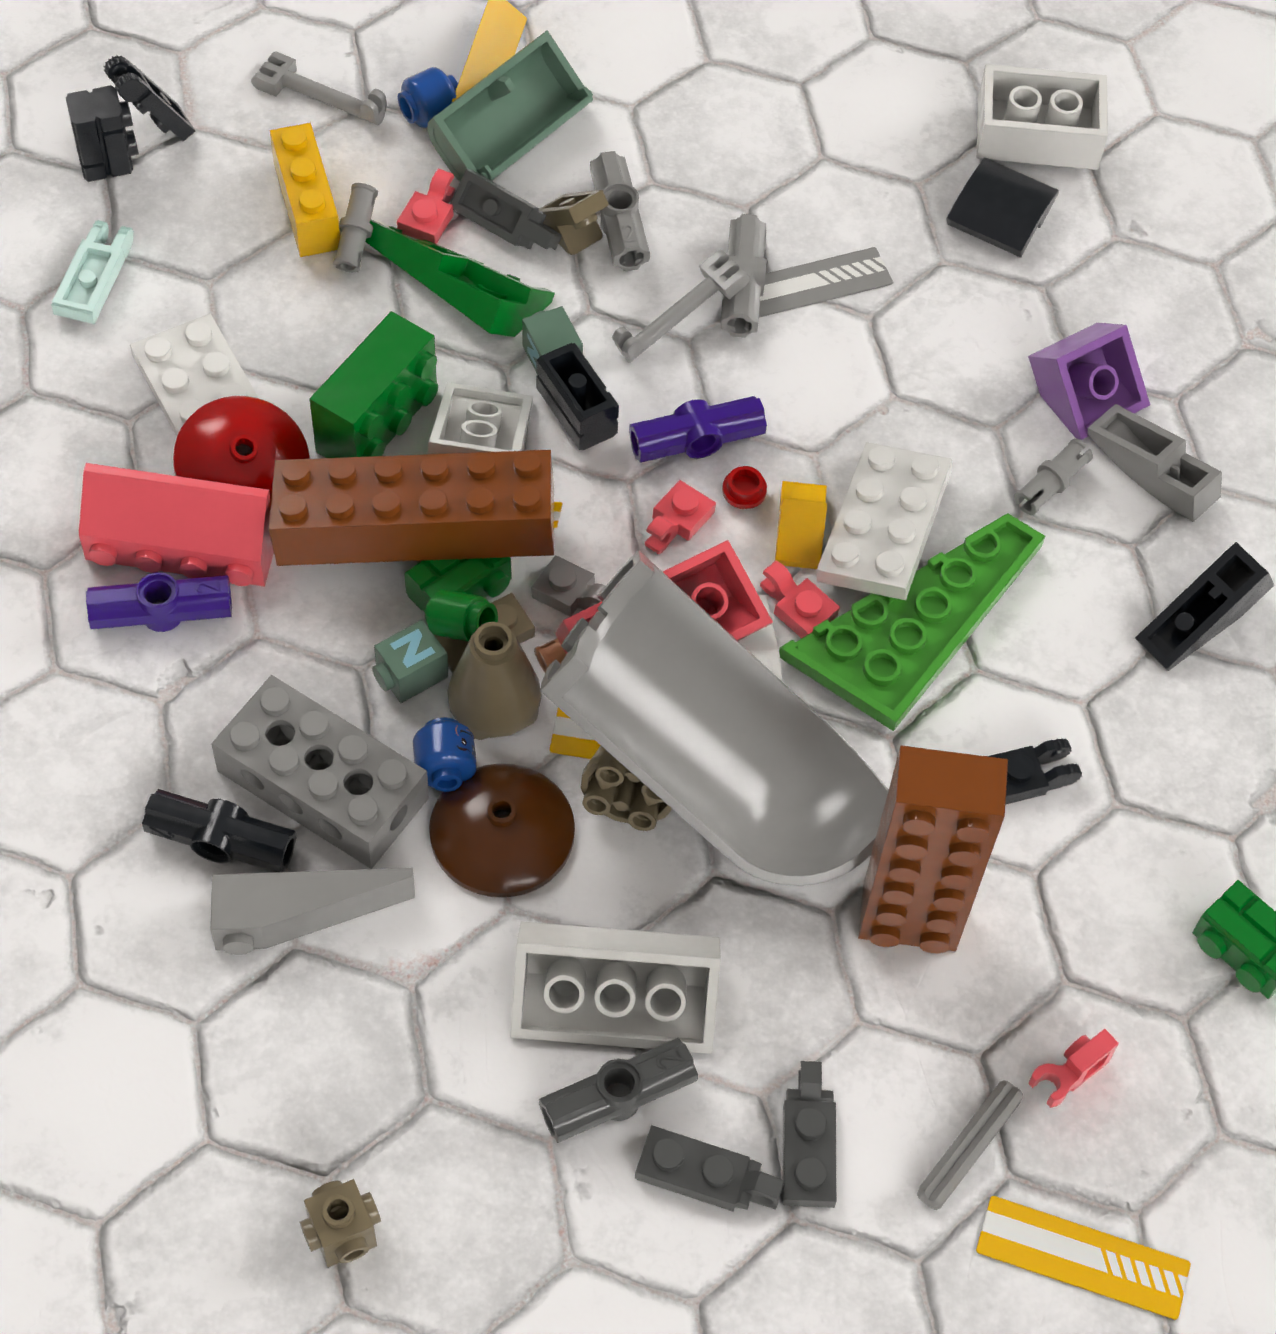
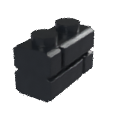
M112 85L94 88L90 93L87 90L68 93L65 99L84 179L87 182L106 179L107 175L116 177L131 174L133 170L131 156L139 155L134 131H126L125 127L133 126L128 102H119L117 91Z
M569 343L548 352L536 360V372L538 374L536 376V388L579 450L584 451L614 437L618 433L617 418H619V405L611 393L606 391V386L575 343Z

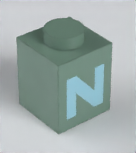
M563 306L548 311H539L530 317L522 319V346L535 371L536 360L540 356L569 343H575L583 354V343Z
M423 620L374 645L376 665L372 667L374 677L385 692L391 689L400 703L449 677L447 652L434 634L430 632Z

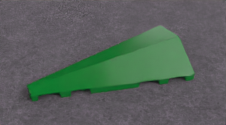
M372 219L370 220L373 230L371 237L366 238L365 242L489 334L516 337L522 331V319L543 311L552 303L555 292L545 288L530 287L520 282V278L516 276L502 274L472 258L427 240H414L402 234V230L393 226L387 227Z

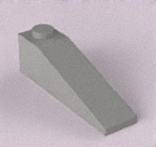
M413 867L212 875L210 930L215 950H224L227 953L236 955L247 954L253 949H266L415 898Z

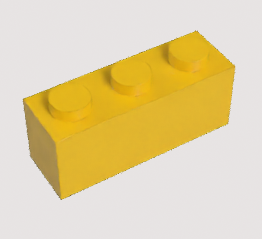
M311 123L270 130L274 167L299 256L305 257L336 251L340 241L338 214Z

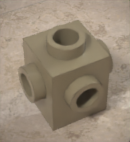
M354 1179L345 1183L338 1180L325 1183L312 1192V1197L304 1200L308 1218L299 1222L311 1252L320 1248L328 1268L338 1263H348L357 1260L370 1249L377 1247L374 1225L381 1222L378 1209L370 1192L363 1195L360 1194Z

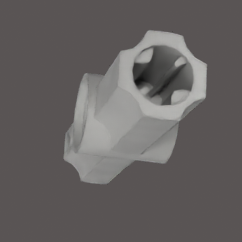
M615 151L602 152L596 159L590 161V173L594 189L603 190L609 206L600 210V227L606 234L614 266L622 268L623 271L638 270L642 264L650 259V251L638 209L639 194L632 186L625 157L619 156Z
M742 214L739 218L730 221L727 255L729 260H733L739 265V270H744L750 276L749 283L731 299L728 300L724 296L722 300L721 329L726 330L732 337L746 338L748 334L757 332L760 296H763L766 275L767 258L763 257L767 230L766 223L761 222L757 215Z

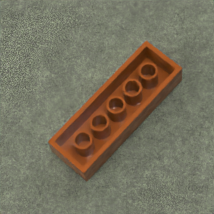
M551 450L275 460L269 533L277 566L553 556L554 479Z
M900 746L863 884L858 939L870 940L873 944L881 947H893L902 944L920 947V949L928 953L956 952L1005 817L1008 759Z

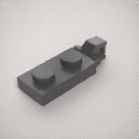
M465 170L450 203L453 205L454 211L514 246H523L531 249L533 243H536L544 249H557L562 235L550 226L543 224L547 215L539 211L540 208L474 170Z
M801 1061V1068L798 1071V1089H787L786 1100L783 1105L782 1180H784V1186L782 1190V1204L784 1206L835 1208L837 1202L836 1102H833V1091L822 1090V1062Z
M651 1125L635 1172V1179L733 1212L735 1207L748 1210L750 1201L776 1210L784 1186V1180L761 1172L762 1164L753 1159L750 1160L748 1156Z

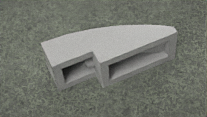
M1117 404L1112 406L1088 427V435L1126 475L1170 509L1192 522L1221 498L1222 472L1187 454L1185 439Z

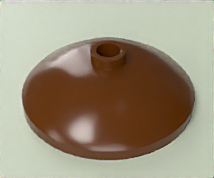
M491 764L478 767L474 776L463 781L458 789L440 794L430 817L429 834L431 848L437 863L455 883L471 892L484 896L514 897L537 890L551 881L561 871L572 851L575 823L573 812L566 796L549 778L533 769L520 765ZM499 810H505L510 815L506 818H498L494 813Z

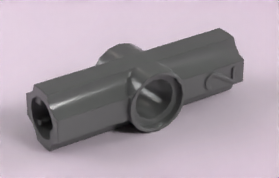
M676 1038L629 1060L619 1058L609 1060L602 1065L597 1074L540 1098L539 1106L551 1136L559 1143L609 1120L622 1121L629 1119L637 1112L640 1106L698 1080V1073L686 1044L682 1043L679 1038ZM621 1083L628 1086L631 1093L623 1097H616L609 1094L606 1088L611 1084Z

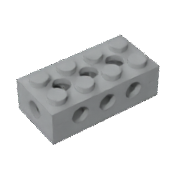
M273 675L264 682L211 743L216 768L219 773L370 869L375 866L429 799L428 776L425 769Z

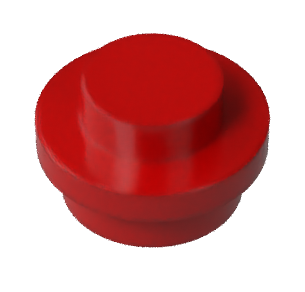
M740 466L733 469L725 477L722 493L730 505L739 509H751L764 501L767 493V484L757 469L750 466Z

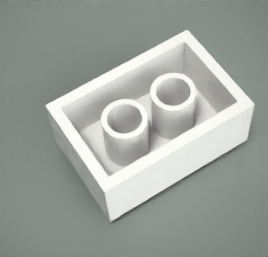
M985 64L978 95L977 159H984L985 157L998 161L1098 170L1108 137L1107 75Z

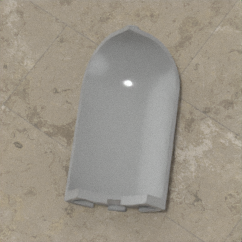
M638 550L599 593L597 597L602 603L589 623L584 618H581L567 635L561 647L568 653L561 664L555 659L549 665L543 677L540 692L724 856L750 875L775 884L803 886L835 879L862 864L872 854L889 789L859 754L826 721Z

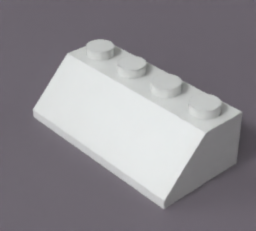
M521 921L516 944L510 1038L654 1049L679 1038L682 1043L686 1044L689 1052L712 1054L721 961L720 937Z

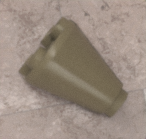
M499 622L485 623L471 636L451 676L447 689L450 712L459 723L467 726L473 733L474 739L478 740L510 736L533 724L537 720L542 697L539 678L516 636L506 625Z
M601 745L583 770L581 790L584 798L582 804L591 814L605 815L615 821L629 823L637 830L649 831L656 827L658 820L665 818L672 810L671 807Z

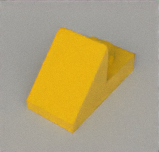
M782 481L775 561L790 567L818 568L822 555L827 513L826 485Z

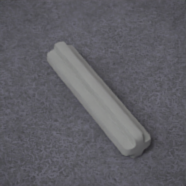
M1006 1080L998 1083L920 1185L917 1196L923 1203L934 1210H938L943 1206L1020 1104L1023 1098L1020 1089Z

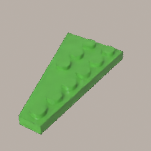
M1007 513L966 537L964 543L946 554L941 552L930 558L926 566L916 571L906 600L871 593L852 604L851 610L831 622L827 619L813 627V632L799 641L791 640L781 646L779 649L780 658L894 731L1041 549L1046 536Z

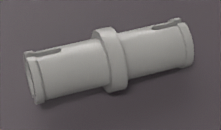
M365 183L352 184L346 216L340 219L339 230L341 231V236L333 265L346 272H359L366 238H370L372 235L373 226L370 224L375 200L378 196V190L371 185Z
M1077 438L1072 439L1052 461L1045 460L1037 468V475L1014 494L1016 504H1020L1024 499L1027 500L1020 507L1023 512L1034 515L1055 493H1062L1070 486V479L1093 459L1091 449H1088L1083 455L1079 454L1087 444Z

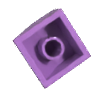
M1095 323L1028 356L1040 396L1073 436L1079 440L1088 437V427L1115 404L1132 413L1150 406L1127 325Z

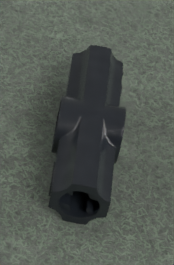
M161 789L151 794L145 807V815L142 822L144 832L190 845L197 855L209 861L228 863L232 858L274 872H283L288 867L297 839L295 830L249 817L242 807L230 801L211 799L207 804Z

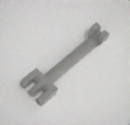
M273 52L269 56L268 62H265L259 69L260 72H257L251 79V83L256 89L275 97L284 87H287L376 125H380L385 117L387 101L386 95L381 90L373 89L368 95V99L361 101L296 74V59L279 52Z
M719 250L699 265L702 275L706 278L635 337L625 327H620L614 332L612 339L624 358L631 363L718 290L729 300L749 283L750 276L744 270H739V265L733 260H729V256L724 251Z

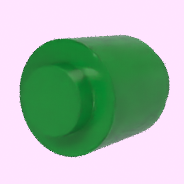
M442 589L436 592L428 601L425 608V619L432 634L469 642L471 636L481 625L488 622H498V612L495 605L489 603L483 596Z

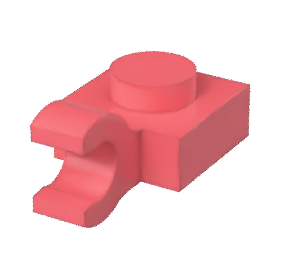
M438 169L431 180L427 195L414 192L397 220V228L402 230V234L437 244L454 216L453 205L448 204L455 193V188L449 186L454 179L453 173Z
M679 480L654 507L652 517L654 520L646 529V532L651 534V536L646 540L645 546L657 554H661L677 534L689 541L715 513L716 502Z
M774 561L763 571L767 578L760 583V587L769 596L778 601L774 614L801 639L812 633L813 627L827 619L831 622L838 616L840 606L808 578L797 586L788 569L778 561Z
M1103 1029L1091 1040L1086 1035H1083L1063 1054L1067 1059L1064 1065L1050 1063L1040 1065L1033 1072L1028 1084L1033 1088L1043 1080L1053 1082L1057 1091L1050 1095L1047 1105L1050 1108L1056 1107L1064 1101L1070 1090L1072 1092L1109 1063L1119 1043L1106 1029Z

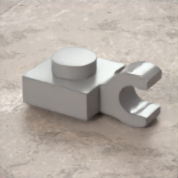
M555 555L533 584L531 591L532 598L571 617L578 607L585 610L601 602L597 596L605 588V585L595 584L594 573Z

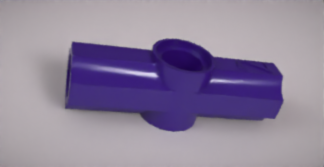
M755 396L712 406L705 400L697 399L683 403L672 415L629 424V436L635 459L639 460L640 463L685 452L690 458L699 459L714 454L724 443L766 434L767 423L763 404L760 398Z
M155 572L143 577L139 583L88 587L86 591V606L90 629L146 625L147 628L155 632H166L177 627L181 621L232 617V599L228 575L175 580L166 573ZM161 600H162V601H165L164 603H161V604H154L155 602H158V601H161Z

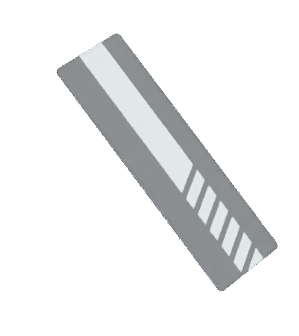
M875 247L766 273L763 296H760L759 317L892 285L893 280Z

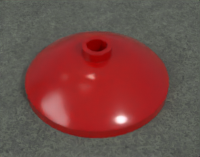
M229 396L203 405L185 421L175 442L173 467L175 476L267 489L270 492V499H272L275 460L310 459L307 442L299 426L281 408L255 397ZM239 445H247L251 448L252 453L243 456L235 448Z

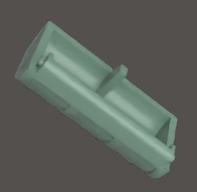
M547 30L434 116L428 122L427 131L435 150L457 180L461 181L465 170L470 169L492 181L593 101V94L583 85Z

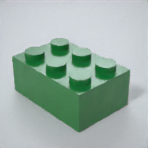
M391 311L309 398L316 452L325 458L383 456L385 448L396 435L400 436L408 429L412 417L422 406H428L438 392L435 335Z

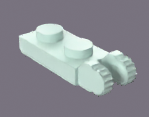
M99 220L95 221L86 240L82 239L52 300L51 306L54 315L95 324L125 258H127L129 250L133 245L134 231L132 228L120 227L110 246L105 245L109 234L108 223Z

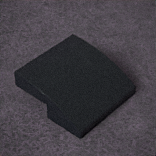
M984 157L946 218L947 225L1022 257L1037 227L1040 228L1059 194V190Z

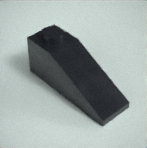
M1235 542L1140 632L1135 639L1169 671L1241 618L1275 585L1269 572Z

